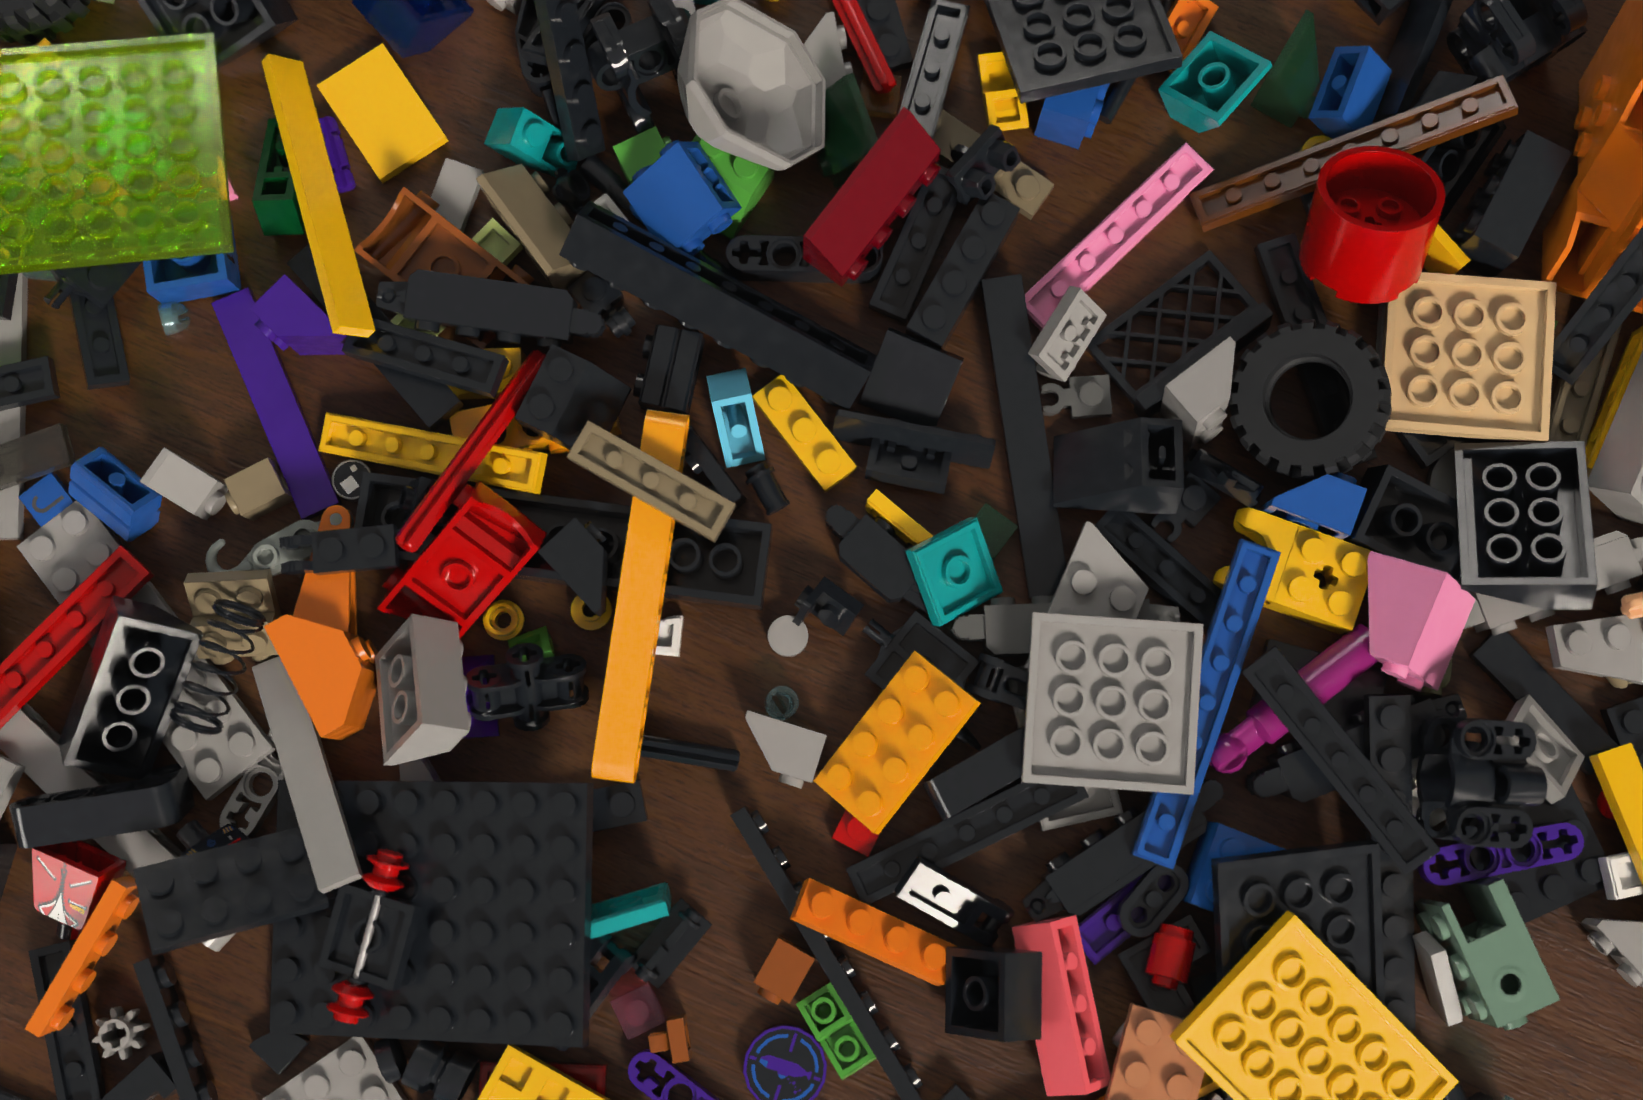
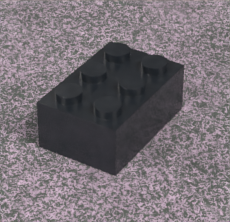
M1527 130L1518 140L1513 141L1510 139L1501 154L1496 153L1484 172V175L1488 176L1489 179L1483 188H1477L1467 205V209L1472 211L1466 222L1461 221L1451 236V239L1471 260L1465 267L1485 277H1495L1519 258L1572 153L1571 151Z

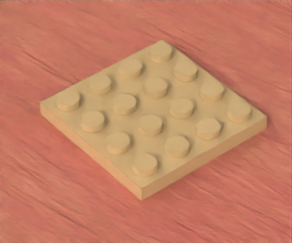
M1421 272L1417 283L1400 292L1396 300L1385 302L1382 364L1388 375L1392 393L1391 417L1387 422L1385 431L1512 442H1548L1557 282Z

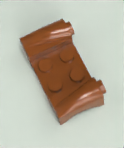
M405 187L401 189L392 208L379 226L354 249L355 252L394 282H408L409 276L418 269L531 285L534 281L532 276L516 264L510 270L437 213L436 210L440 205L426 193L420 190L417 195H414ZM480 332V338L466 337L480 349L492 348L497 342L496 334Z

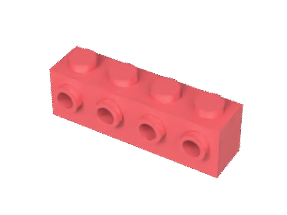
M1077 916L1046 918L1038 922L1031 921L1012 927L1015 949L1042 952L1041 1039L1035 1040L1046 1095H1087L1108 1086L1110 1072Z

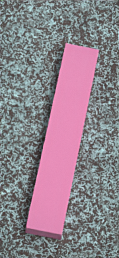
M1185 142L1024 294L1028 319L1042 331L1069 286L1081 288L1086 293L1170 214L1189 193H1192L1209 177L1214 169Z

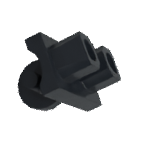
M991 124L970 148L958 144L951 150L950 154L955 164L945 176L955 188L958 201L968 205L975 197L987 200L995 191L996 181L994 175L999 170L1012 172L1020 163L1021 158L1015 146L1005 140L1000 127Z

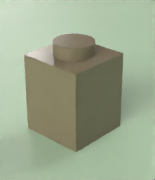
M268 457L223 479L229 492L225 493L229 507L235 515L240 514L251 521H255L294 501L279 464Z

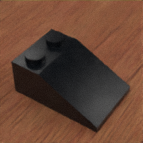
M1389 464L1367 468L1359 485L1366 488L1367 491L1352 533L1343 540L1380 554L1447 572L1461 585L1456 500Z

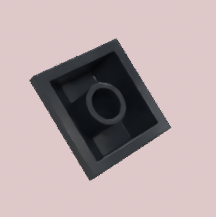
M552 344L514 418L523 428L571 450L588 420L611 432L632 389L593 363Z

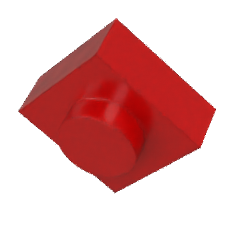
M845 810L832 839L869 857L880 833H872L850 812Z

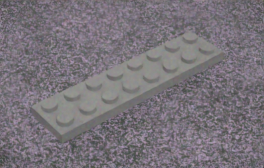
M76 500L16 547L57 602L61 604L123 544L110 527ZM150 580L131 598V600L155 605L177 617ZM99 631L88 641L92 648L94 647ZM196 652L194 660L214 666L210 659H198ZM191 665L186 681L198 683L215 692L233 691L222 675L206 672ZM183 686L178 701L194 705L208 713H222L226 710L225 704L217 697L198 693ZM236 694L222 696L228 702L230 712L217 717L224 726L221 733L216 735L197 733L183 728L173 720H170L162 741L182 768L184 766L187 767L188 777L205 800L212 801L241 778L249 768L257 762H261L266 755L276 750L275 745L267 738L266 733ZM177 713L180 717L193 723L215 727L213 724L198 717Z

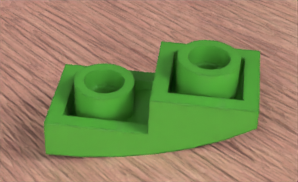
M831 982L796 1004L816 1040L820 1042L842 1080L877 1059Z

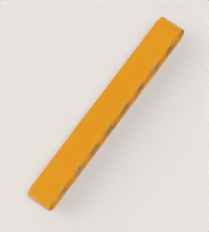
M647 409L640 450L683 473L690 416ZM634 496L632 498L591 771L592 778L633 784L637 778L675 527L674 519Z

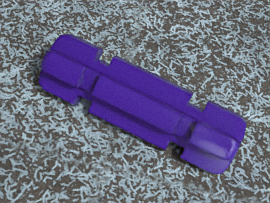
M333 116L319 118L338 193L352 191L355 189L356 184L353 174L349 170L351 167L343 140L340 138L337 121Z

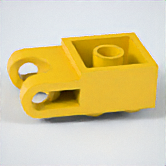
M1249 507L1238 509L1233 521L1235 530L1250 538L1256 544L1281 552L1263 607L1339 635L1352 631L1368 586L1367 558L1372 550ZM1224 566L1215 573L1213 583L1221 590L1230 566ZM1321 573L1326 580V586L1320 588L1319 580L1314 578V575Z

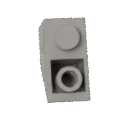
M828 12L823 16L804 43L805 48L826 80L825 105L848 101V87L854 86L851 62H843L841 51L842 49H847L844 25H836L834 12Z
M1585 918L1580 924L1590 933L1587 939L1591 945L1603 955L1607 956L1609 954L1620 965L1617 968V972L1625 981L1633 987H1643V921Z

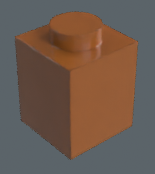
M779 935L753 983L760 986L757 993L776 1005H779L781 1000L790 1004L814 962L815 955Z

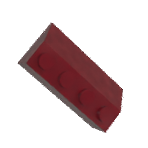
M902 108L803 235V259L841 287L849 278L855 281L868 264V260L865 259L866 255L873 246L880 249L893 231L889 227L897 215L904 218L917 200L913 196L921 184L928 187L941 169V166L938 165L941 149L908 109Z

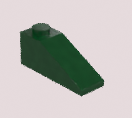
M268 118L252 203L264 236L304 234L305 226L277 119Z

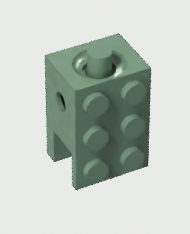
M1486 877L1460 883L1477 921L1461 928L1449 903L1428 899L1415 901L1419 913L1416 914V920L1422 932L1427 931L1447 952L1463 1016H1468L1470 1019L1496 1028L1503 1026L1504 1030H1512L1528 1022L1526 1015L1560 1000L1504 879Z

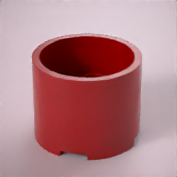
M1361 146L1344 150L1332 156L1323 165L1318 175L1300 246L1299 260L1306 276L1310 280L1316 278L1322 284L1337 291L1335 297L1345 301L1361 304H1378L1396 300L1400 292L1405 291L1420 279L1445 202V189L1440 177L1421 159L1404 151L1389 147Z

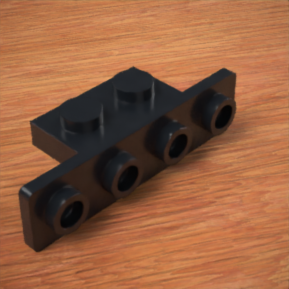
M841 409L836 410L832 434L836 440L871 446L864 479L941 494L945 492L950 462L989 469L996 440L978 434H965L944 430L937 426L918 425L904 422L900 419H887L863 414L859 411Z

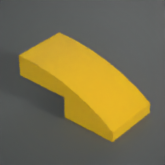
M1003 52L978 55L977 65L988 127L992 124L1000 127L1001 131L1029 128L1026 103L1020 104Z

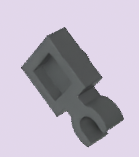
M1109 375L1069 377L1067 380L1068 389H1063L1055 383H1047L1040 388V394H1053L1057 400V403L1053 406H1043L1042 412L1045 416H1054L1065 408L1070 410V420L1111 417L1112 415Z

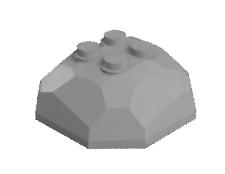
M720 0L695 11L689 18L677 77L685 115L696 134L705 142L721 151L776 171L788 169L825 147L826 80L796 31L741 0Z

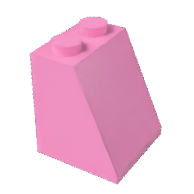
M1370 551L1367 558L1370 655L1383 664L1381 668L1383 672L1397 678L1396 682L1415 691H1421L1423 686L1438 691L1476 599L1466 590H1462L1461 585L1447 572Z

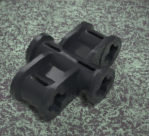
M520 643L509 648L505 656L506 663L475 667L466 674L467 687L472 693L469 710L473 718L481 721H492L513 717L514 725L524 731L542 729L550 722L549 711L581 707L587 703L590 695L588 687L584 684L587 662L582 656L563 654L544 658L542 648L533 643ZM523 655H526L527 661L522 660ZM566 666H569L570 672H566ZM483 678L487 679V684H483ZM569 690H573L574 695L572 697L570 696ZM486 702H490L489 709L486 708ZM529 712H534L533 719L530 718Z

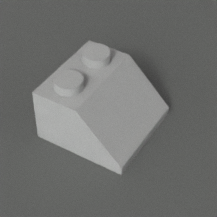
M1231 336L1165 385L1160 413L1165 419L1182 420L1183 439L1190 447L1200 440L1204 444L1208 443L1223 429L1221 424L1227 416L1226 410L1231 395L1236 343Z

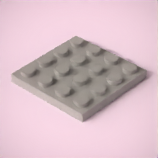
M1032 612L1021 782L1194 795L1204 624Z

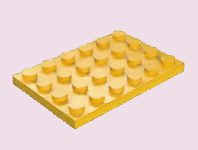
M1289 910L1280 917L1169 1035L1233 1100H1442L1459 1082L1316 935Z

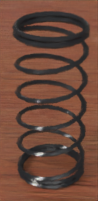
M226 599L213 601L212 608L214 612L235 623L259 628L255 630L236 629L215 619L206 620L213 627L237 633L249 642L251 648L246 651H235L208 640H198L201 646L227 653L237 659L243 666L241 671L227 672L201 661H189L197 669L224 676L231 681L235 688L231 692H215L192 681L181 682L189 690L217 697L226 706V710L222 713H208L185 702L177 701L173 703L175 707L170 709L171 712L169 713L171 720L183 728L201 734L216 735L222 732L224 726L217 717L230 712V706L222 696L233 695L239 690L237 683L229 675L244 673L247 670L246 664L238 655L248 654L255 650L253 641L245 634L260 632L266 621L264 615L247 605ZM222 607L230 608V609H233V610H236V611H240V612H242V613H245V614L249 615V616L252 617V618H247V617H244V616L235 614V613L230 612V611H228V610H226V609H224V608H222ZM177 713L198 717L213 724L215 727L193 723L180 717Z

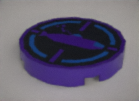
M780 1024L766 1029L753 1039L745 1054L743 1073L747 1088L756 1100H813L818 1096L825 1083L827 1061L822 1046L812 1033L800 1026Z

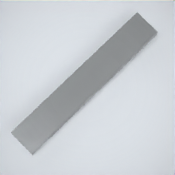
M278 656L253 666L252 671L318 890L324 894L362 878V870L320 735L280 657Z

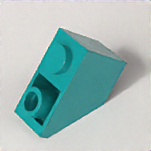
M524 107L498 108L484 145L514 163L523 164L525 167L556 177L555 171L558 168L563 167L568 172L575 170L578 161H568L561 130Z

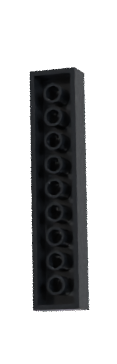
M363 472L354 528L394 524L399 532L405 522H402L404 511L399 510L400 495L405 485L408 486L409 482L416 478ZM490 488L547 533L539 550L574 518L583 526L588 521H591L606 538L601 546L608 552L607 591L618 592L631 506ZM728 519L716 542H713L675 520L664 598L762 610L773 535L772 524ZM435 525L419 549L414 553H410L399 546L400 564L412 565L443 527ZM538 551L514 577L515 579L568 585Z

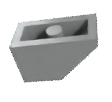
M165 447L140 480L147 487L204 520H208L211 515L217 514L226 502L225 493L228 491L226 484L193 462Z
M747 710L745 719L771 770L780 773L778 782L801 789L804 781L813 783L827 735Z

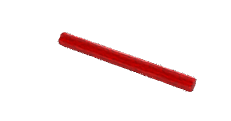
M533 350L527 356L395 536L397 544L402 549L410 553H414L419 549L517 414L546 354Z

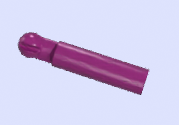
M1357 624L1353 627L1352 631L1344 634L1297 671L1323 704L1378 662L1370 655L1369 629L1363 624ZM1261 699L1246 711L1245 720L1228 733L1219 734L1209 764L1218 772L1232 774L1240 770L1245 764L1247 757L1265 742L1274 744L1288 733L1289 730L1265 700Z

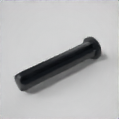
M643 734L640 756L734 772L738 769L740 752L736 749Z

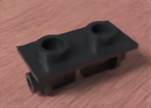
M680 898L670 910V915L662 919L634 953L636 956V961L632 966L635 969L634 973L647 983L649 981L654 987L659 989L712 924L685 900Z

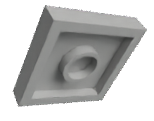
M1528 694L1516 701L1505 721L1522 722L1533 729L1537 744L1535 751L1526 761L1542 768L1545 772L1548 785L1546 799L1550 804H1553L1566 796L1585 756ZM1496 736L1497 744L1511 746L1519 744V737Z

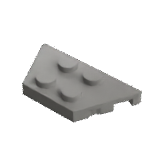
M1086 521L1047 613L1137 619L1149 588L1093 523ZM1029 657L1024 666V669L1028 670Z

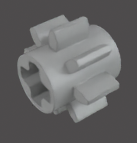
M118 1006L110 1009L111 1019L105 1017L96 1019L95 1023L100 1029L98 1036L93 1038L92 1042L100 1043L105 1049L102 1057H110L119 1051V1057L121 1060L132 1057V1047L140 1049L147 1046L148 1043L143 1039L144 1030L150 1027V1023H143L138 1017L140 1013L139 1008L132 1009L124 1015L123 1008ZM125 1028L126 1036L118 1038L117 1029Z

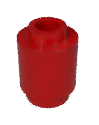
M1162 923L1159 933H1154L1145 973L1153 976L1152 984L1172 990H1177L1178 983L1187 984L1196 948V943L1192 942L1194 937L1193 931Z

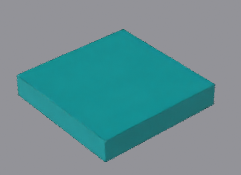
M969 517L905 551L932 626L941 627L1004 592L977 517Z
M663 882L591 904V939L669 916L672 895L668 883Z

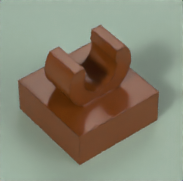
M686 1013L669 1016L666 1020L667 1030L653 1032L648 1036L650 1053L671 1050L673 1064L690 1061L692 1049Z

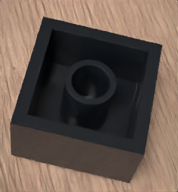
M983 945L946 947L945 1033L999 1042L1041 1039L1042 952L993 946L987 947Z

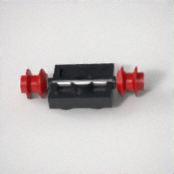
M378 849L377 855L367 856V859L374 864L372 872L362 874V878L372 889L351 882L339 887L318 966L348 976L347 980L332 985L331 989L339 994L336 1002H330L326 1006L329 1011L333 1012V1019L343 1023L357 1024L359 1018L369 1017L370 1013L362 1006L364 1000L374 998L375 994L365 984L366 982L395 991L401 988L423 905L390 895V892L403 888L405 885L398 879L399 870L409 869L410 867L408 863L402 861L403 854L392 850Z

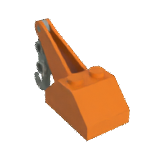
M330 506L323 512L319 522L299 520L259 541L238 566L228 570L221 568L217 562V554L225 545V540L219 539L207 551L205 559L207 571L224 572L270 569L272 577L281 574L282 563L287 561H305L310 558L309 561H313L312 547L286 550L280 548L279 538L311 535V532L354 528L355 517L352 512L343 506ZM356 572L327 575L306 573L293 616L285 614L265 625L264 628L320 737L344 740L364 729L377 689L375 656L378 654V651L371 640L364 641L357 633Z

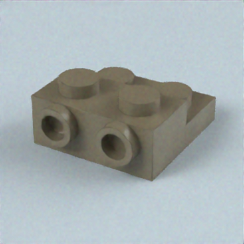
M270 569L188 573L185 578L184 586L193 615L190 625L202 631V639L214 642L229 650L246 651L251 648L249 642L237 633L213 627L206 622L207 619L224 622L236 629L255 630L259 628L238 624L218 615L212 608L213 601L217 599L235 601L259 611L266 619L265 625L282 617ZM222 607V608H224V609H226V610H228V611H230V612H233V613H235V614H238V615H241V616H244V617H247V618H252V617H250L249 615H247V614H245V613H242V612H240V611H236V610H233V609H230V608ZM263 625V629L260 632L245 634L253 641L255 650L248 654L238 655L239 657L251 656L255 662H265L278 655L264 628L265 625ZM200 644L197 649L198 659H211L214 664H226L234 659L233 656L227 653L214 651Z

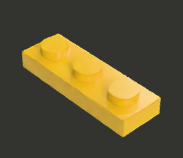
M779 375L752 395L753 401L824 493L857 469L855 463L804 397L784 375Z

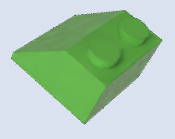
M696 134L692 142H699L742 207L731 217L733 220L732 224L719 233L732 240L737 236L775 178L774 170L721 151L705 142Z

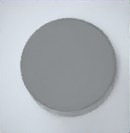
M791 615L777 618L772 622L768 630V642L774 652L784 657H793L800 654L807 646L809 638L804 622L797 626L792 622L795 616Z

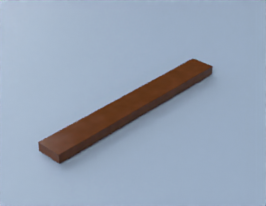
M1502 74L1189 193L1190 200L1204 233L1315 191L1321 168L1327 160L1339 152L1361 146H1382L1414 154L1518 115V105Z

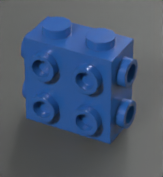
M675 140L667 144L660 151L661 157L653 165L645 166L633 175L632 180L634 182L623 193L630 202L631 212L638 220L643 222L649 233L694 256L704 248L703 241L711 234L715 235L722 232L732 224L733 220L731 217L742 207L699 142Z

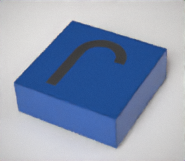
M52 472L18 496L40 527L76 501L68 494V489L57 474Z

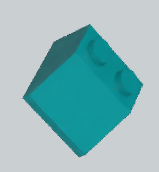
M1209 31L1183 60L1182 67L1176 68L1159 87L1158 91L1170 118L1197 133L1220 127L1273 66L1271 61Z

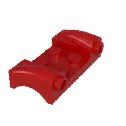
M481 481L474 487L467 483L452 502V504L458 507L453 516L413 564H409L404 570L398 567L392 571L382 585L388 591L377 609L383 613L394 614L406 620L411 614L458 622L459 638H461L539 550L547 533Z

